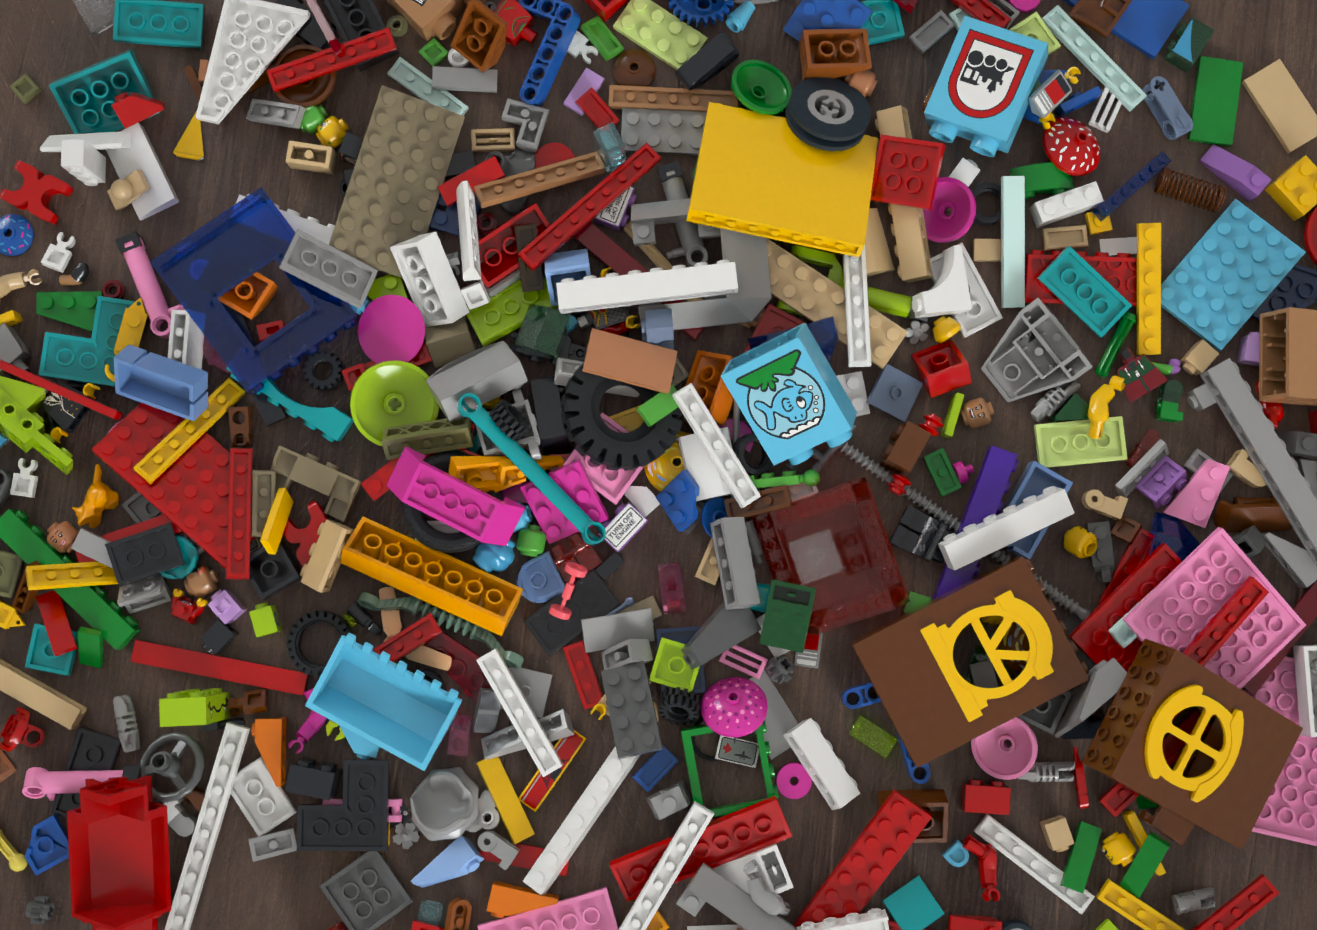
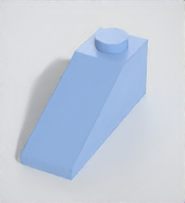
M461 835L417 874L411 882L416 886L424 888L467 875L475 871L484 858L471 840Z

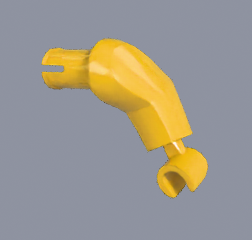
M1112 376L1109 385H1102L1091 396L1087 414L1090 419L1088 432L1090 438H1102L1104 422L1109 419L1108 403L1115 396L1114 389L1119 391L1124 389V378Z

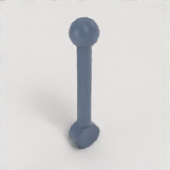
M626 598L625 603L607 615L616 614L626 606L634 605L633 598Z

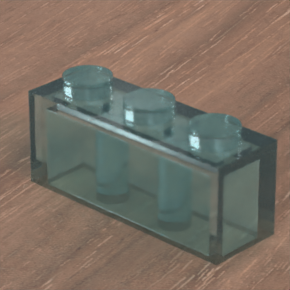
M613 122L593 131L595 150L598 152L606 172L611 170L613 172L626 161L625 145Z

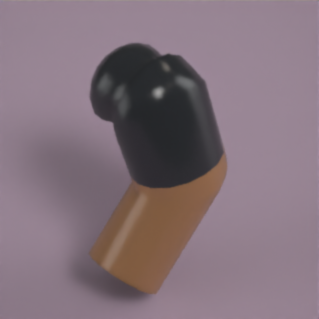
M79 262L70 275H60V285L82 284L89 274L88 264Z

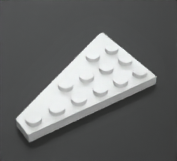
M224 0L195 118L205 122L220 124L310 17V12L262 0Z

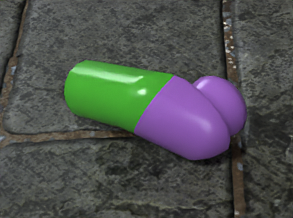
M1170 359L1169 365L1152 362L1163 375L1176 374L1181 370V361L1178 359Z

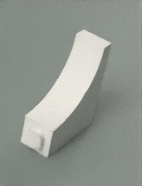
M954 245L943 251V269L936 284L930 290L912 296V309L915 312V318L962 314L972 309L961 245Z

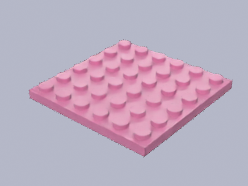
M1221 527L1215 529L1122 619L1142 643L1144 639H1148L1182 653L1249 576L1254 577L1269 593L1204 666L1239 689L1248 683L1306 626L1302 619Z

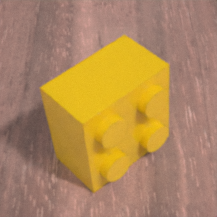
M1306 155L1291 165L1265 189L1293 221L1304 216L1317 204V167Z

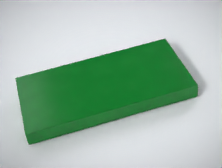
M1206 56L1198 58L1191 110L1193 129L1188 132L1187 141L1225 147L1232 146L1243 62Z

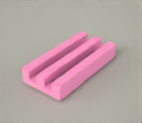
M738 645L731 648L762 661L761 665L728 650L722 653L720 662L757 679H760L768 659ZM728 655L758 669V672L754 673L726 660L725 657Z

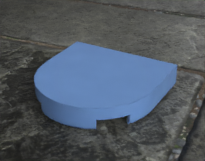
M549 551L526 562L521 567L516 581L517 586L523 589L522 596L534 603L547 602L561 595L565 588V583Z

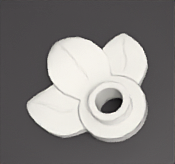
M484 790L480 799L478 798V817L470 824L466 831L477 832L482 828L491 830L499 824V812L496 810L489 791ZM490 814L491 820L486 822L485 816Z

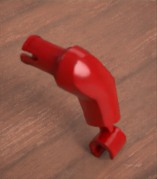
M968 835L963 841L962 847L978 856L981 888H986L982 897L985 901H990L991 893L993 902H996L1000 899L999 891L994 888L997 885L996 849L990 843H981L971 835Z

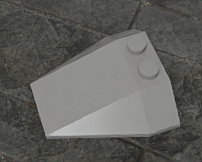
M1038 297L1019 312L981 369L1007 402H1011L1074 381L1093 366L1067 330ZM1030 331H1032L1036 338L1028 343L1031 336Z

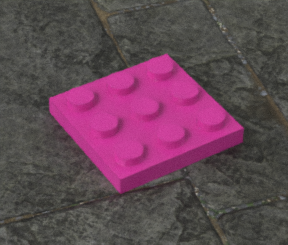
M580 459L547 473L594 522L601 523L608 520L609 515ZM531 481L521 484L520 489L542 531L546 533V539L549 544L580 532Z

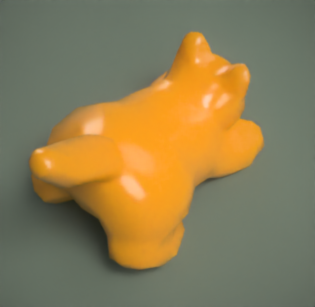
M99 464L95 465L93 484L87 490L84 503L80 507H72L77 516L78 525L83 526L89 523V527L92 529L100 524L104 509H114L119 504V494L101 482L102 470Z

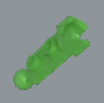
M809 469L804 474L797 475L796 471L782 472L783 476L774 477V473L761 474V478H759V475H749L758 491L763 487L801 483L813 487L820 481V475L814 469Z

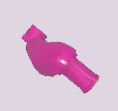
M314 688L304 692L307 701ZM313 710L310 711L311 714H309L307 720L295 735L297 740L290 741L288 748H291L297 742L299 748L295 753H300L304 747L303 743H308L325 723L326 717Z

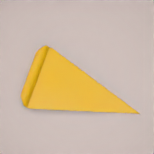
M195 112L173 153L177 157L199 161L204 159L201 122L195 118Z

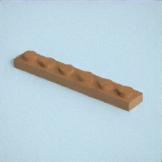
M609 86L608 106L610 109L632 108L707 112L709 102L738 108V98L733 91L704 89L688 91V89Z
M596 151L474 186V192L481 208H485L605 173V167Z

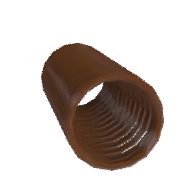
M1164 167L1156 180L1154 193L1157 195L1161 193V196L1165 194L1166 198L1170 195V199L1175 196V200L1179 199L1180 202L1184 200V203L1188 202L1189 205L1193 203L1194 207L1198 204V208L1202 207L1203 210L1207 208V211L1211 210L1212 213H1217L1225 201L1227 188L1217 184L1213 185L1212 182H1204L1203 179H1194L1193 176H1185L1184 173L1180 174L1179 171L1176 173L1175 170L1171 171L1170 168ZM1204 192H1205V195H1204V198H1203V200H1202V203L1200 204L1201 199H1202V196H1203V194H1204ZM1209 193H1210L1209 199H1208V201H1207V203H1206V205H1205V202H1206V200H1207V197H1208V195H1209Z

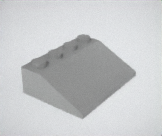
M1114 657L1108 662L1103 659L1100 663L1096 664L1087 673L1089 680L1070 691L1072 695L1054 734L1056 738L1083 722L1118 692L1127 672Z

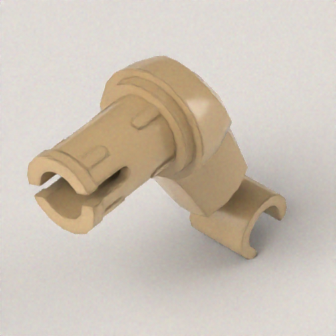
M32 269L27 275L24 272H17L1 276L0 303L1 298L10 291L26 287L27 281L32 285H39L42 282L41 278H31L33 275H38L39 271Z

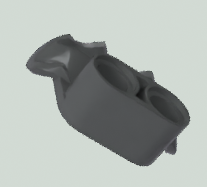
M523 150L514 151L509 156H503L500 152L493 151L485 159L486 161L495 156L498 161L501 160L500 166L506 177L535 169V154ZM528 195L502 202L500 206L508 214L515 215L520 212Z

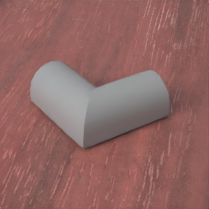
M507 98L501 117L502 121L521 126L516 141L519 149L526 152H537L549 109Z

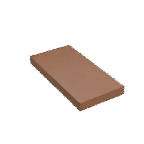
M592 328L582 371L668 394L678 351Z

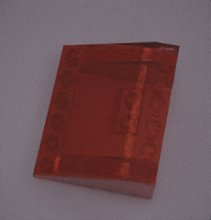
M866 477L852 480L793 501V507L751 517L772 578L816 587L808 631L811 630V634H808L806 638L894 610L910 602Z

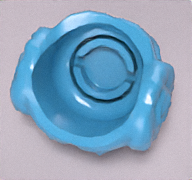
M509 539L506 546L481 542L472 559L481 570L483 569L487 573L492 571L502 572L514 560L513 548L515 543L511 539Z

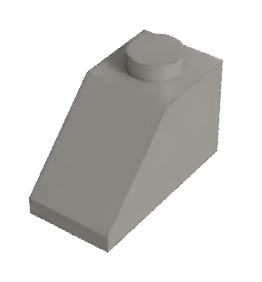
M627 639L601 652L604 670L644 661L645 664L653 661L649 639Z

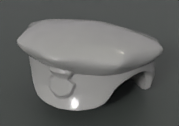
M461 767L432 770L417 786L410 797L412 821L430 841L461 837L464 831L478 817V786L467 776Z

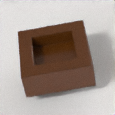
M1122 515L1110 533L1111 536L1131 545L1140 532L1142 524Z

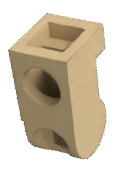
M1243 449L1235 451L1226 466L1230 467L1229 471L1252 488L1267 485L1256 466L1247 460L1248 453Z
M1095 489L1085 492L1081 498L1082 505L1086 509L1114 520L1121 519L1128 498L1123 496L1111 499Z

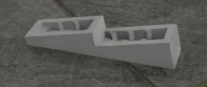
M564 709L538 719L550 742L575 735L571 717ZM514 725L481 738L483 754L486 760L527 749Z

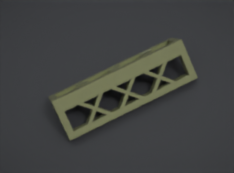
M463 416L459 420L449 421L446 418L385 428L381 443L386 459L400 458L405 446L423 455L473 447L474 441L470 429L472 420L469 417Z

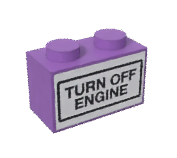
M631 186L596 216L595 223L620 232L621 227H625L628 222L629 215H627L629 207L636 202L637 195H634L635 187Z
M629 502L627 505L622 503L614 512L616 516L611 521L606 520L602 524L606 531L604 540L618 553L648 522Z

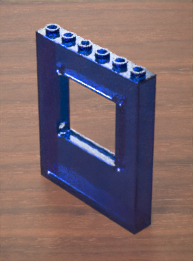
M262 187L150 261L151 265L248 395L252 392L253 394L260 392L265 388L264 384L270 379L275 381L283 375V370L287 367L292 369L301 363L300 358L306 354L311 356L320 349V344L325 341L327 343L333 341L338 336L337 333L343 328L345 331L356 324L355 320L357 319L356 313L347 302L283 270L307 302L310 309L253 347L218 300L220 296L273 260L280 266L295 235L293 228Z

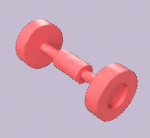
M567 562L564 569L572 576L565 585L561 596L563 598L561 605L551 604L549 609L551 615L564 620L570 619L572 611L565 607V604L572 595L575 584H573L576 577L584 578L588 571L584 566L574 562Z

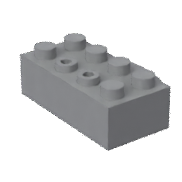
M504 341L469 352L448 363L426 380L434 400L449 421L459 420L463 417L457 410V401L464 394H475L480 399L482 406V404L498 398L510 390L520 389L523 383L528 381L520 360ZM464 398V401L470 408L476 409L474 400Z

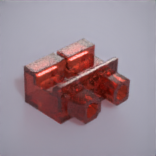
M579 533L568 538L574 547L570 552L567 553L561 543L551 549L555 558L554 563L566 583L570 581L572 576L564 570L566 563H577L575 557L588 570L587 573L603 563L593 547L584 542Z

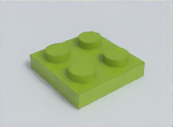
M662 637L649 680L673 688L680 687L681 690L686 688L690 692L693 690L699 667L691 669L684 661L681 649L686 644Z

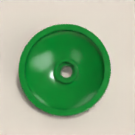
M746 60L738 64L731 75V87L734 94L750 110L772 115L778 114L787 108L792 88L786 76L775 66L760 60Z

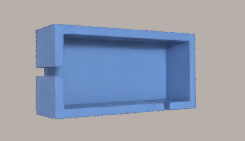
M130 344L114 357L116 394L191 421H195L208 408V392L205 391L208 389V372L152 352L147 354V350Z
M1036 461L1029 462L1003 509L1011 505L1018 506L1023 503V499L1035 495L1037 497L1043 494L1044 489L1051 486L1065 489L1067 494L1073 482ZM1049 526L1003 548L1008 547L1007 551L1030 560Z

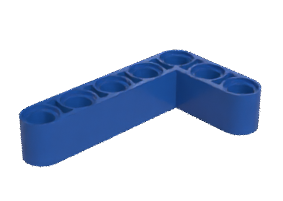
M519 0L520 5L528 13L550 22L520 89V98L525 103L541 107L546 100L581 19L579 13L571 5L560 0H534L531 5H529L531 0ZM553 6L552 10L547 13L548 8ZM571 13V16L565 20V17ZM560 33H562L561 38H559L558 40H556V37H557ZM553 53L552 58L547 60L549 54ZM544 73L543 78L538 80L539 75ZM535 92L534 98L529 99L530 95Z
M871 682L849 687L841 694L842 703L851 709L881 701L878 695L875 698L868 696V690L873 686ZM851 692L857 694V701L854 704H849L846 699L847 695ZM896 731L909 778L918 784L926 783L931 776L928 763L920 766L924 769L923 776L915 778L914 770L917 767L912 762Z

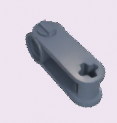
M1161 76L1154 77L1142 89L1147 95L1144 101L1160 125L1165 137L1169 140L1177 139L1193 129L1192 119L1183 108L1168 81Z

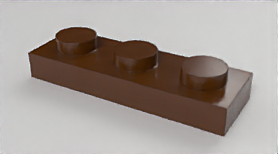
M783 485L758 491L761 497L744 508L739 506L735 498L726 499L724 503L727 517L749 518L793 507L789 486Z

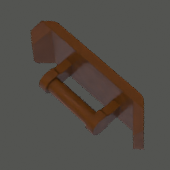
M1274 496L1260 498L1234 497V504L1222 500L1218 503L1214 516L1217 528L1221 527L1226 532H1241L1252 525H1255L1259 531H1286L1293 528Z

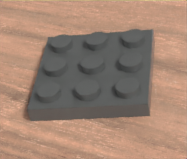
M367 851L319 886L349 930H375L414 901L380 851Z

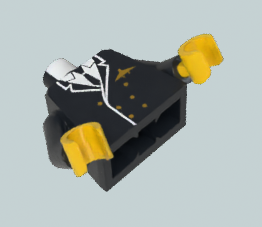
M70 380L66 383H57L94 401L98 400L93 395L96 389L100 390V387ZM44 389L46 390V399L41 407L45 411L44 417L51 431L50 436L60 444L62 435L68 437V433L65 431L73 433L90 408Z

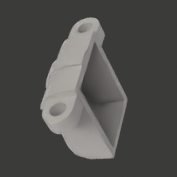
M521 389L512 391L515 403L511 405L515 406L516 410L522 413L521 415L526 418L530 429L516 442L525 451L529 450L534 460L541 459L537 422L534 414H532L528 399L524 400ZM476 425L484 456H506Z

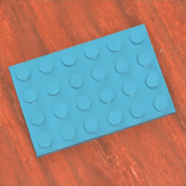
M1235 199L1161 284V307L1220 352L1306 252Z

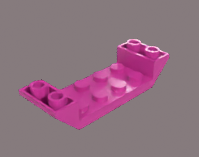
M405 446L387 483V487L402 502L480 542L501 546L507 545L526 507L507 497L504 501H501L428 464L424 461L425 455Z

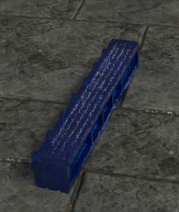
M1162 151L1093 210L1094 215L1100 221H1103L1171 162L1168 156Z

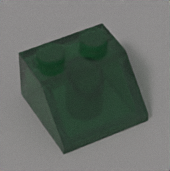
M530 304L515 345L556 360L571 321L570 315L566 313L561 314L560 311L550 307Z

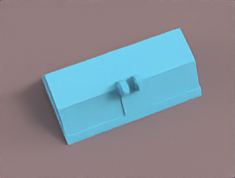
M348 633L347 636H341L305 706L425 771L454 720L462 699L458 698V691L452 688L449 692L441 688L442 683L434 679L432 683L425 680L423 672L416 670L414 674L408 671V665L405 662L399 661L396 664L390 661V654L382 651L381 655L373 651L372 644L365 642L364 645L356 642L355 635Z

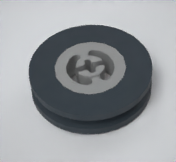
M815 77L800 82L793 89L786 108V121L791 131L804 143L826 151H843L856 146L862 140L871 117L869 104L857 89L843 81L825 77Z

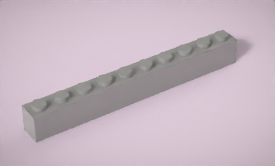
M1228 358L1200 374L1317 566V496L1313 495L1309 488L1308 480L1299 472L1295 459L1288 454L1285 442L1275 433L1273 423L1264 415L1261 403L1253 397L1250 385L1242 379L1237 364Z

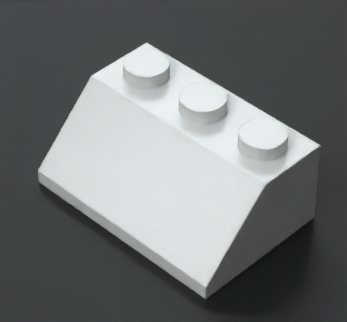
M728 427L720 428L732 448ZM696 434L679 437L678 442L684 469L690 472L700 487L699 496L696 497V501L731 495V491Z

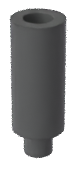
M753 520L745 522L754 564L763 563L761 554H764Z

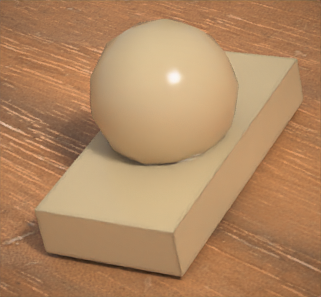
M135 170L126 178L115 180L111 185V189L107 192L115 209L122 210L151 188L142 170Z

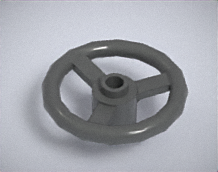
M179 732L164 734L151 742L142 754L139 763L140 778L158 773L166 778H171L178 789L176 792L162 793L152 787L153 800L166 803L180 800L191 793L199 783L205 767L204 752L199 742L189 734ZM179 741L171 754L166 751L155 753L165 743ZM187 746L191 747L195 755V769L188 783L185 782L179 773L182 766L179 758Z

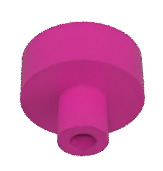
M961 461L952 464L960 484L968 482V474L974 472L973 466L971 464L964 466Z

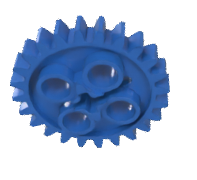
M735 0L667 1L669 2V9H674L673 15L677 16L680 14V22L686 18L688 19V26L693 21L698 28L700 22H703L704 27H707L709 21L715 25L716 18L723 21V16L728 15L730 9H733V1ZM699 6H706L707 8L701 9Z

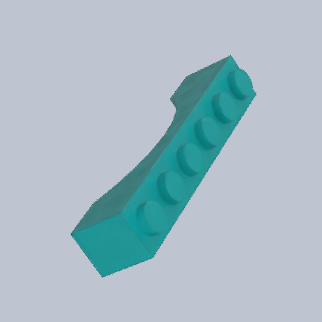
M240 347L226 368L232 372L230 376L240 383L243 380L249 383L248 388L259 395L261 392L268 396L267 401L277 407L281 404L287 408L285 411L287 414L294 418L301 417L305 420L304 425L314 431L318 428L324 432L322 436L331 442H334V440L341 441L354 422L352 417L336 407H309L289 398L273 382L265 367L264 360L246 348Z

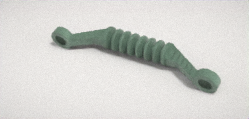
M362 592L358 598V604L371 611L402 609L413 616H416L421 611V618L432 613L434 618H438L439 626L445 621L446 629L448 630L453 624L455 633L462 628V636H465L470 631V639L485 643L491 651L497 648L508 667L514 669L522 667L524 658L515 652L504 651L489 630L454 614H449L443 609L440 610L436 606L432 607V604L423 603L421 599L410 596L380 600L366 592Z

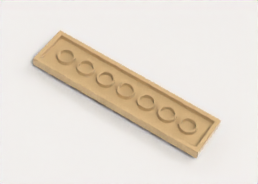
M766 238L771 295L847 345L844 289ZM868 305L871 362L883 369L908 331Z

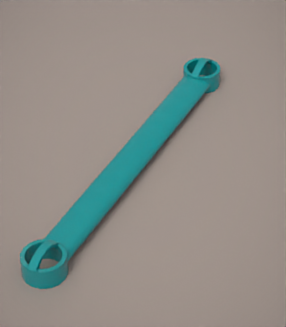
M466 393L461 396L457 401L458 412L464 417H469L581 532L584 542L589 545H596L602 542L606 536L604 526L599 522H594L515 440L513 441L500 431L501 429L491 420L489 413L481 406L478 396L472 393ZM464 398L474 400L476 410L470 408L464 401ZM589 526H595L599 529L600 538L590 531Z

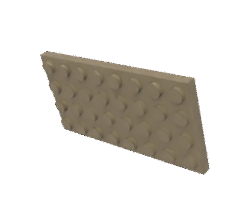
M382 85L329 245L374 269L403 279L390 247L427 233L440 194L438 186L444 182L465 116Z

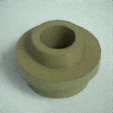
M395 15L388 19L386 27L391 29L394 37H401L406 34L408 23L404 17ZM395 23L401 24L399 28H394L393 26Z

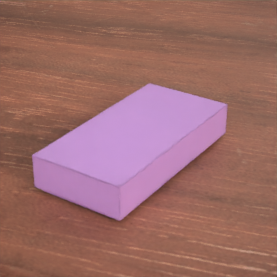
M586 67L565 99L564 105L582 116L584 113L575 101L591 87L597 93L605 78Z

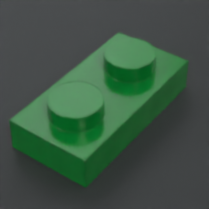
M944 448L922 457L940 497L962 488Z

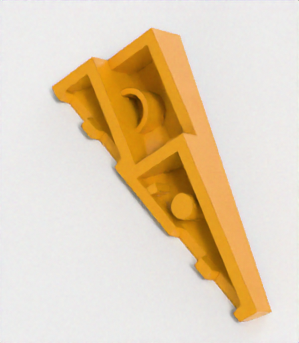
M451 456L449 474L485 493L490 491L496 493L525 482L527 478L507 456ZM541 456V459L535 460L544 471L556 466L559 468L563 467L562 465L564 464L561 456Z

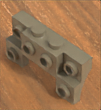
M279 445L270 470L276 471L275 491L277 492L278 488H286L288 491L292 481H296L330 496L324 513L346 522L354 504L353 500L362 482L339 472V467L327 462L325 466L319 463V458L307 453L305 457Z

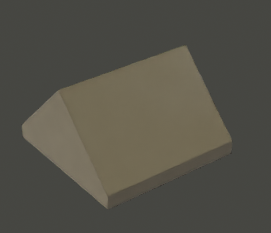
M466 316L453 323L425 327L426 344L436 369L476 350Z

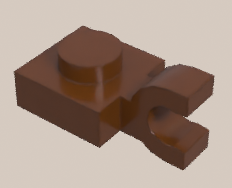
M266 688L244 692L243 698L228 699L227 707L228 709L231 708L232 717L242 714L243 711L245 715L268 711V692Z

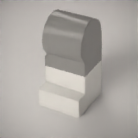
M184 799L165 802L163 805H167L169 826L180 836L186 837L193 834L198 819L194 815H189L180 805Z

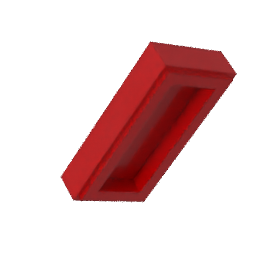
M592 87L575 101L577 106L602 135L620 121Z

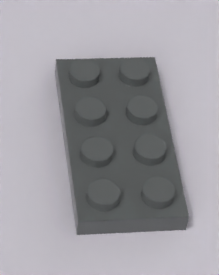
M641 661L601 671L618 759L662 750L663 746L645 662Z

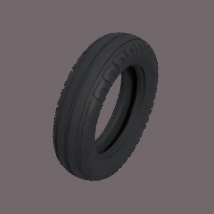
M450 451L434 454L424 459V461L444 472H449L451 456L472 455ZM490 491L487 493L503 501L502 491H498L496 493ZM401 501V512L408 530L420 543L428 548L445 553H457L472 549L481 543L461 531L445 533L434 529L426 521L422 511Z

